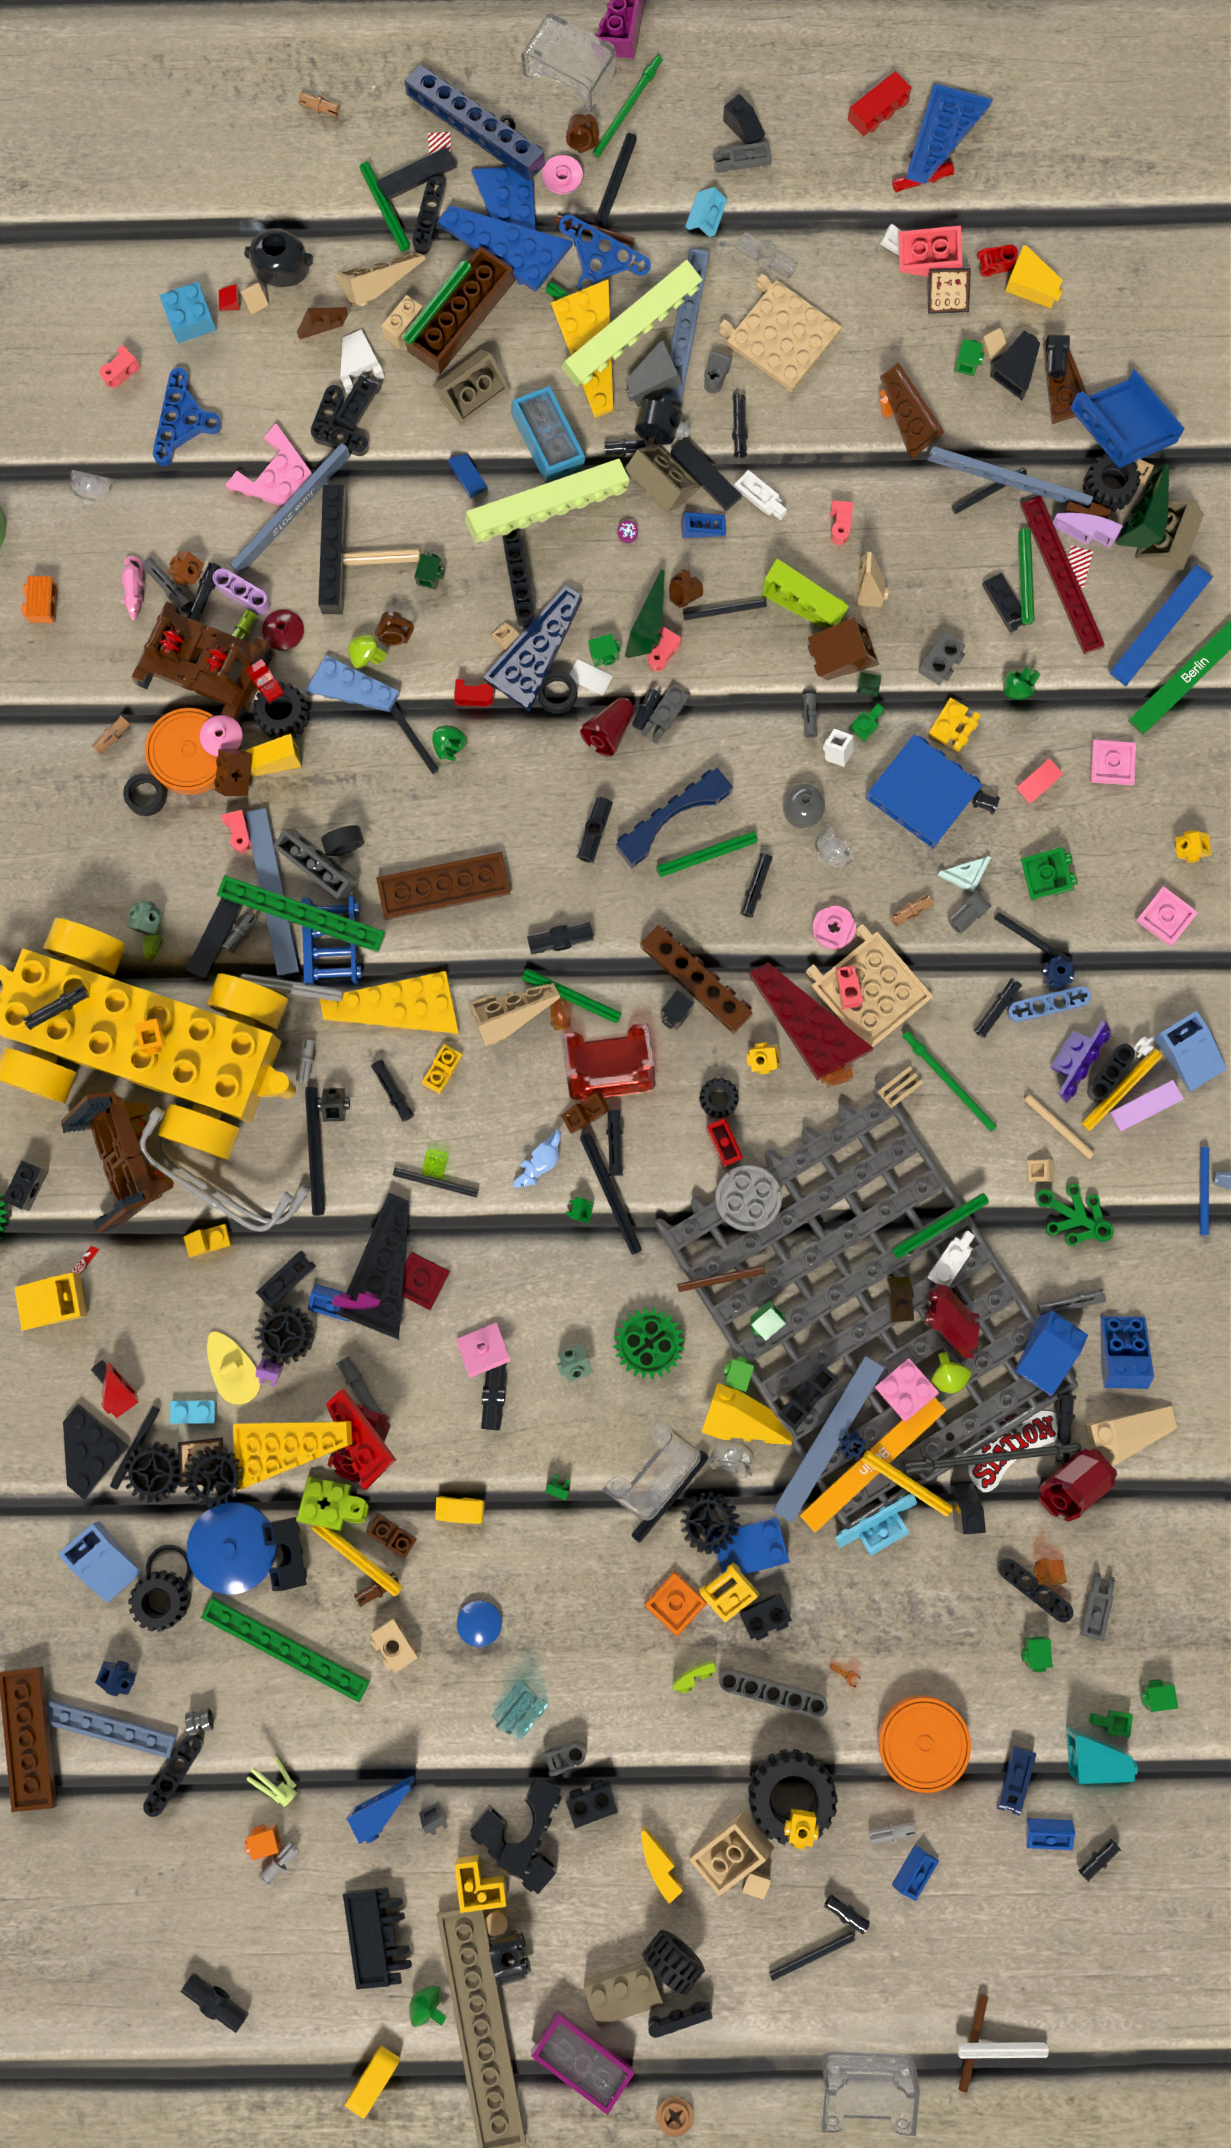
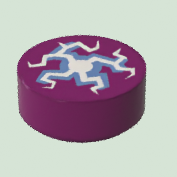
M632 521L620 523L617 529L619 540L623 543L634 542L638 537L637 525Z

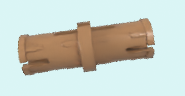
M304 91L300 92L298 97L299 105L314 109L319 114L322 112L335 118L339 116L340 104L325 100L320 95L317 97Z
M120 716L109 729L106 728L104 730L105 733L92 747L103 755L114 742L117 743L119 741L118 737L131 724ZM118 728V730L108 739V741L104 743V741Z
M925 894L918 900L907 903L904 908L890 915V919L896 927H899L904 922L917 918L918 914L934 905L928 894Z

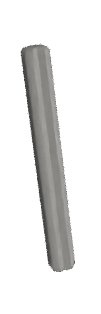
M247 974L241 975V979L275 992L338 1002L342 1001L344 995L341 989Z

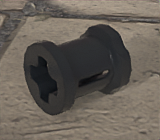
M979 790L973 808L979 807L988 810L993 815L1000 797H993L983 793V790Z

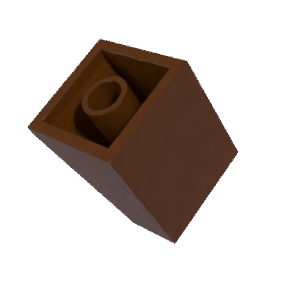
M855 617L808 637L810 643L808 650L816 661L814 665L815 671L818 676L825 680H831L879 665L867 627Z

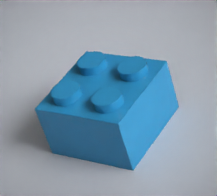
M199 282L159 295L177 343L216 330Z

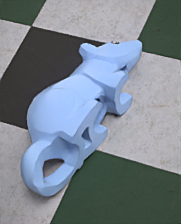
M556 1129L545 1142H542L531 1153L533 1158L530 1161L526 1159L520 1165L526 1169L522 1175L515 1179L513 1183L514 1188L536 1185L537 1178L556 1166L559 1160L558 1144L562 1134L560 1130Z

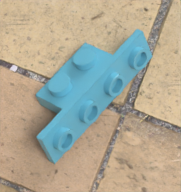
M913 1494L902 1495L898 1498L897 1502L889 1507L883 1506L879 1509L878 1513L870 1518L864 1517L859 1520V1524L851 1529L845 1528L840 1531L838 1536L835 1537L839 1548L860 1538L868 1553L872 1556L908 1535L909 1531L899 1514L917 1504L915 1496Z

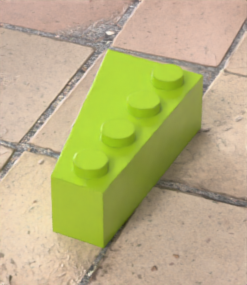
M779 559L775 560L764 579L762 596L825 630L842 623L847 615L849 606L845 601L836 598Z

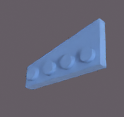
M327 655L306 689V693L310 695H321L324 698L339 699L346 703H357L365 707L387 712L391 711L392 706L400 695L399 691Z

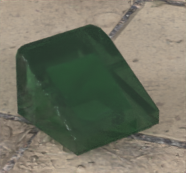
M861 672L856 693L877 697L882 676Z

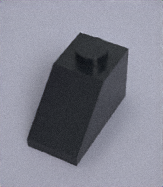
M740 94L724 106V123L746 145L758 143L765 137L764 130L753 107Z

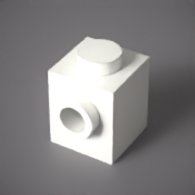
M833 729L823 745L825 760L845 767L854 752L853 735Z

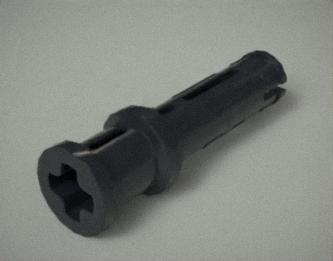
M1057 1394L1058 1408L1055 1416L1058 1419L1056 1440L1059 1439L1061 1445L1071 1444L1072 1420L1075 1418L1073 1409L1076 1395ZM1064 1453L1062 1460H1058L1055 1455V1462L1066 1463L1070 1460V1453Z

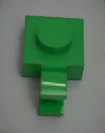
M878 703L869 715L863 711L848 729L865 742L878 728L879 724L875 721L883 714L884 708Z
M1108 1709L1107 1716L1090 1713L1089 1722L1093 1725L1105 1726V1733L1130 1738L1133 1714Z

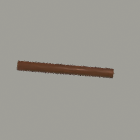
M557 214L555 223L559 224L563 216ZM568 220L567 222L563 221V224L567 227H571L579 230L582 227L579 224L577 228L573 227L571 225V220ZM589 224L623 244L634 245L635 238ZM587 229L583 230L584 232L592 234L591 231Z
M764 1265L724 1273L678 1283L677 1288L678 1292L758 1276L765 1274Z
M979 1994L969 2043H979L989 1998L987 1995ZM965 2058L958 2088L962 2092H968L975 2058Z

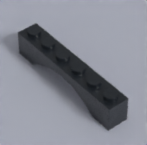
M323 485L318 605L322 614H343V536L347 516V493L344 485Z

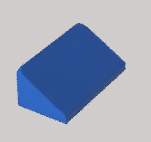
M467 454L448 459L451 470L470 499L488 489Z
M316 1284L311 1291L307 1310L350 1322L337 1316L340 1307L332 1305L335 1295L340 1296L341 1293L346 1294V1292Z
M1027 1819V1848L1073 1850L1075 1829L1071 1820Z
M915 1845L893 1881V1887L901 1894L916 1901L939 1860Z

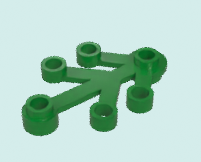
M1071 1184L1066 1188V1194L1071 1197L1075 1210L1055 1200L1050 1190L1044 1189L1036 1194L1035 1201L1038 1206L1044 1208L1049 1206L1070 1218L1059 1223H1048L1045 1228L1047 1234L1056 1235L1059 1231L1081 1225L1090 1229L1080 1234H1067L1065 1242L1068 1246H1075L1079 1242L1092 1238L1099 1242H1106L1113 1237V1226L1103 1219L1099 1206L1100 1198L1097 1195H1089L1085 1200L1086 1205L1092 1210L1093 1221L1086 1216L1080 1196L1081 1189L1077 1184ZM1071 1187L1076 1188L1077 1193L1075 1195L1070 1193ZM1041 1195H1045L1047 1197L1046 1203L1041 1202ZM1091 1197L1096 1199L1095 1205L1089 1203ZM1050 1225L1056 1226L1055 1233L1049 1230ZM1100 1227L1105 1229L1104 1235L1099 1234L1098 1230ZM1071 1235L1076 1238L1074 1244L1069 1242Z

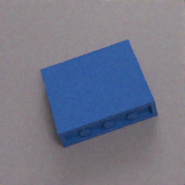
M1136 370L1132 371L1128 380L1091 396H1087L1084 391L1077 393L1070 408L1118 468L1176 444L1185 429Z
M914 734L869 790L865 799L934 849L975 794L978 793L982 784L975 775H969L963 771L959 763L951 762L941 750L932 748L928 745L929 743L925 738Z

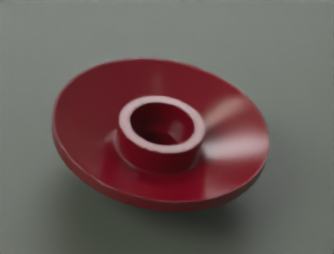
M277 610L265 619L262 626L263 638L276 650L292 649L303 638V622L296 613L290 610ZM280 625H285L283 630L278 629Z

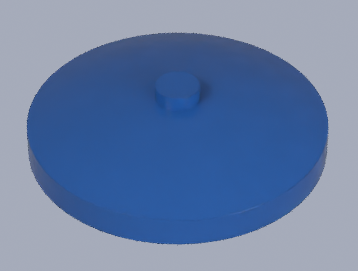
M240 1502L223 1503L221 1506L212 1507L203 1513L194 1523L187 1540V1559L191 1571L197 1580L210 1590L222 1594L242 1593L261 1583L269 1574V1569L273 1567L277 1556V1545L265 1546L262 1523L270 1522L269 1519L257 1508Z

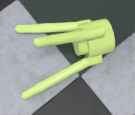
M275 1757L274 1760L287 1784L282 1782L276 1787L259 1771L252 1768L251 1772L271 1790L251 1777H247V1781L273 1798L278 1804L281 1803L285 1807L296 1796L297 1792L294 1790L296 1784L290 1779L278 1757Z

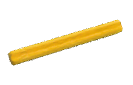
M1154 1048L1114 1088L1110 1096L1104 1099L1082 1121V1126L1088 1131L1092 1130L1161 1059V1052Z
M868 1450L863 1455L862 1460L944 1516H949L953 1511V1507L873 1452Z
M312 1526V1530L390 1594L397 1596L403 1588L401 1584L333 1529Z

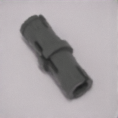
M814 693L803 695L804 712L802 713V719L804 720V736L806 738L818 736L817 719L819 718V713L816 711L817 695Z
M247 911L237 927L234 926L232 928L233 932L222 946L234 954L244 938L247 939L248 932L259 919Z

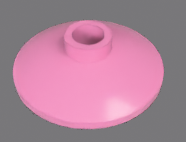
M559 155L549 159L542 170V179L545 186L557 194L573 192L579 187L583 178V171L579 162L566 155Z
M225 715L210 718L204 723L200 731V742L203 748L209 754L216 757L218 756V749H238L243 739L242 729L238 722ZM218 731H223V735L220 737H217L216 733Z

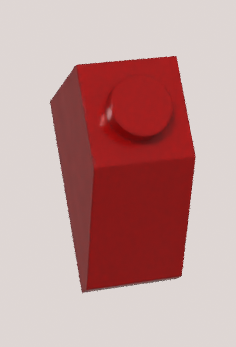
M109 1362L105 1368L101 1393L103 1402L101 1405L108 1414L112 1413L117 1419L139 1402L137 1392Z

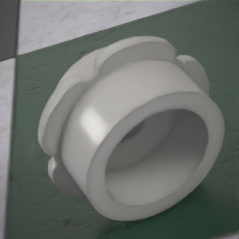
M680 420L675 436L679 438V441L687 438L690 433L691 427L688 426V421Z

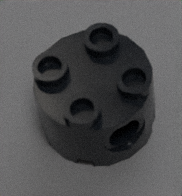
M661 398L659 401L644 399L636 421L635 432L646 441L651 438L654 439L653 443L671 444L676 436L682 413L671 406V401Z
M514 1930L489 1937L488 1944H493V1948L489 1949L494 1976L495 1979L500 1977L497 1981L498 1986L527 1979V1974L531 1972L529 1958L524 1957L523 1948L526 1947L523 1933L518 1934ZM506 1952L513 1954L514 1963L506 1960Z

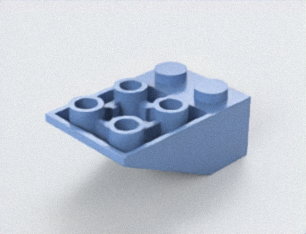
M1197 1011L1154 1037L1189 1092L1227 1069L1209 1028Z
M100 1521L92 1523L58 1553L71 1571L106 1603L110 1602L142 1573Z

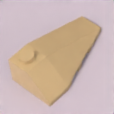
M416 252L392 258L389 264L388 262H374L372 268H361V266L338 272L336 277L349 302L357 306H365L369 304L370 300L377 298L425 260V255Z
M867 552L861 557L859 564L857 605L882 607L883 601L888 598L889 588L885 587V577L872 552Z
M554 983L531 987L526 992L519 994L511 991L507 993V996L496 998V995L486 996L468 1003L482 1040L485 1046L507 1038L557 1001L560 995Z
M1167 1406L1085 1424L1090 1449L1099 1450L1111 1465H1116L1177 1429L1173 1407Z

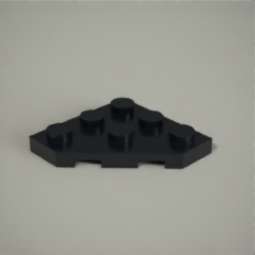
M77 1404L63 1421L67 1486L84 1500L87 1499L130 1446L83 1406Z

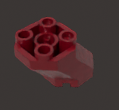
M936 1284L928 1292V1302H931L930 1311H926L924 1323L929 1324V1329L938 1330L961 1357L973 1359L975 1354H970L971 1349L976 1350L980 1330V1323L975 1322V1319L980 1318V1314L970 1312L947 1285Z
M357 1405L385 1443L391 1427L388 1423L389 1417L384 1413L369 1410L364 1405ZM345 1448L331 1453L327 1465L330 1468L333 1465L338 1476L353 1482H359L361 1479L358 1471H354L351 1464L353 1460L348 1450L346 1451Z
M1084 1449L1075 1453L1069 1461L1040 1485L1039 1492H1041L1039 1502L1052 1516L1058 1517L1061 1515L1065 1517L1063 1520L1070 1522L1080 1518L1084 1511L1114 1486L1117 1471L1099 1450Z

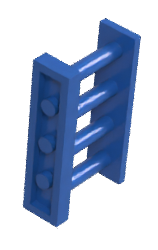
M353 895L349 896V904L317 906L313 904L310 898H301L303 903L334 914L349 913V919L357 921L356 915H360V904L356 902ZM302 926L304 983L316 985V980H319V978L352 976L353 983L359 984V978H362V966L358 965V946L350 943L348 947L318 948V946H315V938L326 934ZM351 955V968L319 969L315 967V959L319 957Z

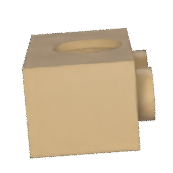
M406 295L381 325L384 339L401 350L405 345L402 336L422 312L423 306Z
M396 1616L370 1634L372 1636L370 1641L377 1651L380 1650L382 1652L385 1666L388 1670L392 1669L394 1673L413 1662L420 1655ZM390 1640L398 1642V1651H391L388 1648Z

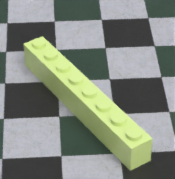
M686 260L563 363L561 369L576 387L582 383L584 386L587 385L594 378L593 374L597 370L601 373L609 366L608 361L610 359H618L624 353L623 349L627 345L631 348L639 341L638 336L640 334H648L655 327L653 324L657 320L662 322L669 316L670 313L668 311L674 308L676 310L685 302L683 298L687 295L692 297L700 289L698 285L701 283L702 278Z
M616 459L466 511L465 523L475 543L480 541L487 542L497 535H507L517 528L524 529L532 523L544 522L555 515H564L569 510L584 508L589 503L601 502L612 495H621L627 490L629 478L620 459Z

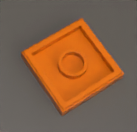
M674 1571L647 1600L644 1606L672 1633L678 1636L704 1608L707 1602Z

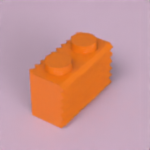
M27 576V583L23 584V594L26 596V601L22 604L23 616H25L29 623H55L56 581L51 576Z

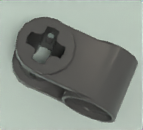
M716 350L711 351L704 373V388L707 392L714 394L721 390L725 377L729 372L733 355Z
M576 1740L543 1752L541 1755L548 1764L549 1776L559 1775L568 1769L581 1765L585 1760L587 1748L583 1742ZM577 1748L582 1752V1756L574 1758L570 1754V1750Z

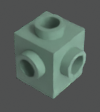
M145 900L142 903H133L129 910V920L126 927L143 934L155 935L157 927L161 923L163 910L155 908V903Z
M582 1343L557 1353L560 1360L559 1363H556L561 1376L566 1375L569 1383L594 1373Z

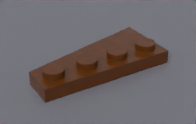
M1045 340L1043 350L1051 423L1055 424L1076 417L1070 409L1077 393L1082 391L1086 395L1087 393L1070 348L1067 354L1066 375L1060 378H1051V376L1047 375L1048 354L1045 353Z
M897 362L880 375V379L909 458L913 459L941 436L944 431L899 362Z

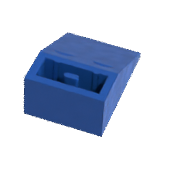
M1101 1316V1371L1104 1388L1149 1389L1154 1378L1145 1317Z

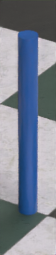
M1200 1147V1235H1209V1147Z

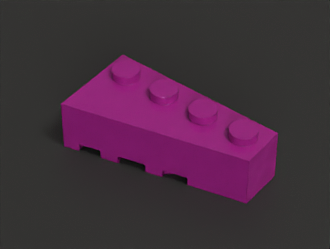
M610 0L605 17L599 23L598 32L592 38L595 56L635 59L645 0Z

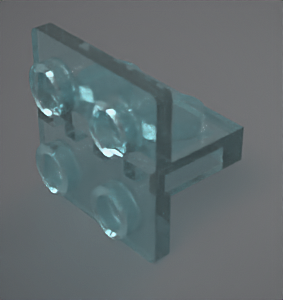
M519 1680L491 1717L497 1722L495 1726L499 1730L521 1739L529 1732L530 1727L537 1718L544 1713L548 1702L538 1697L525 1682Z

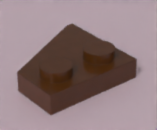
M308 308L297 330L299 339L342 327L348 316L347 308Z

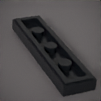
M447 147L377 180V187L385 199L389 201L426 183L433 176H440L457 168V162Z
M687 438L683 439L670 451V454L726 512L741 500L742 495Z
M221 898L186 971L207 980L223 948L222 945L226 942L243 905Z

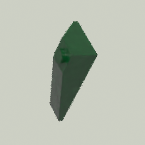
M1167 464L1154 472L1140 494L1143 498L1130 511L1133 514L1129 522L1125 521L1122 525L1123 527L1115 541L1117 545L1149 548L1163 540L1168 524L1169 466Z
M660 570L631 629L625 657L627 658L651 654L654 646L658 647L663 637L660 631L663 615L664 570Z

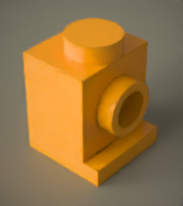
M156 1018L134 1024L139 1048L142 1052H147L148 1055H156L161 1053L162 1048H166L161 1021ZM156 1036V1041L150 1043V1038Z

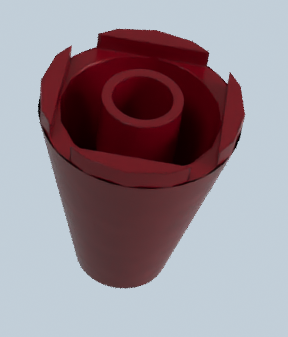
M618 698L583 724L580 729V735L589 747L591 744L596 747L595 752L606 757L613 756L617 752L634 714L633 703L627 698Z

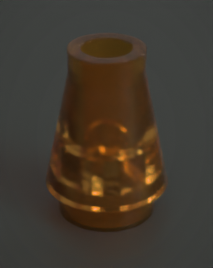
M562 997L550 1005V1025L553 1026L554 1030H563L570 1027L571 1017L562 1001Z

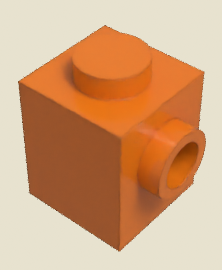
M277 1824L265 1827V1825L256 1826L251 1829L252 1832L246 1837L245 1850L248 1855H251L252 1861L279 1853L282 1849Z

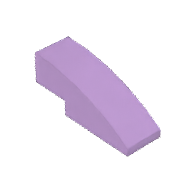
M1058 513L1052 522L1054 528L1086 545L1089 544L1091 539H1094L1109 548L1123 527L1109 519L1084 513Z
M1171 1080L1110 1112V1115L1121 1132L1184 1098L1174 1080Z

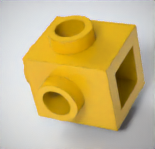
M1191 830L1184 832L1182 836L1175 837L1177 857L1186 860L1187 863L1199 862L1200 858L1212 855L1210 834Z
M768 1042L755 1043V1047H752L749 1053H747V1064L751 1066L752 1072L758 1071V1074L771 1073V1070L778 1069L781 1066L778 1044L768 1045Z
M791 1809L790 1820L785 1821L784 1835H787L789 1843H792V1846L795 1848L806 1849V1846L812 1847L813 1840L818 1839L819 1825H816L815 1813Z

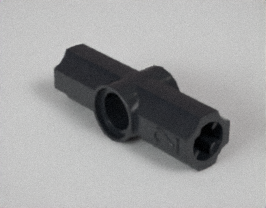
M595 797L576 858L581 861L594 863L613 802L607 798ZM592 826H597L601 829L596 834H592L589 831Z
M590 922L572 926H555L550 928L549 931L527 936L531 955L550 950L563 951L571 948L572 945L594 941Z
M506 1363L486 1371L485 1385H483L482 1390L483 1412L481 1429L500 1431L502 1407H504L506 1387H504Z
M194 1972L180 1991L199 2006L202 2014L209 2019L219 2020L235 2033H237L249 2013L230 2000L229 1994L224 1989L218 1986L212 1987Z

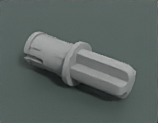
M305 1039L301 1040L300 1055L296 1060L298 1062L296 1081L299 1083H308L311 1064L314 1063L312 1057L315 1041L307 1039V1042Z
M912 1821L896 1825L890 1823L889 1827L869 1831L871 1844L891 1840L895 1843L898 1839L916 1836Z
M289 1842L277 1856L271 1858V1863L259 1874L260 1880L265 1885H270L281 1871L286 1870V1865L299 1852L297 1846Z

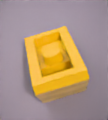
M226 1224L206 1230L200 1229L184 1236L189 1258L232 1246Z

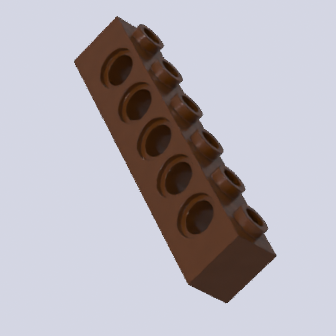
M657 925L640 943V948L734 1035L752 1017L753 1012L750 1011L752 1007L745 1000L740 1001L735 997L736 992L730 986L726 985L724 987L719 982V976L712 970L708 972L703 967L705 964L697 956L693 958L688 953L689 949L682 942L679 941L677 943L672 938L673 934L666 927L661 928ZM663 945H669L672 951L669 954H664L660 951V948ZM683 959L688 963V966L681 969L676 966V962ZM694 974H700L704 980L701 983H695L691 977ZM715 988L718 990L719 996L711 998L707 991ZM731 1003L734 1005L735 1010L728 1013L723 1009V1005Z

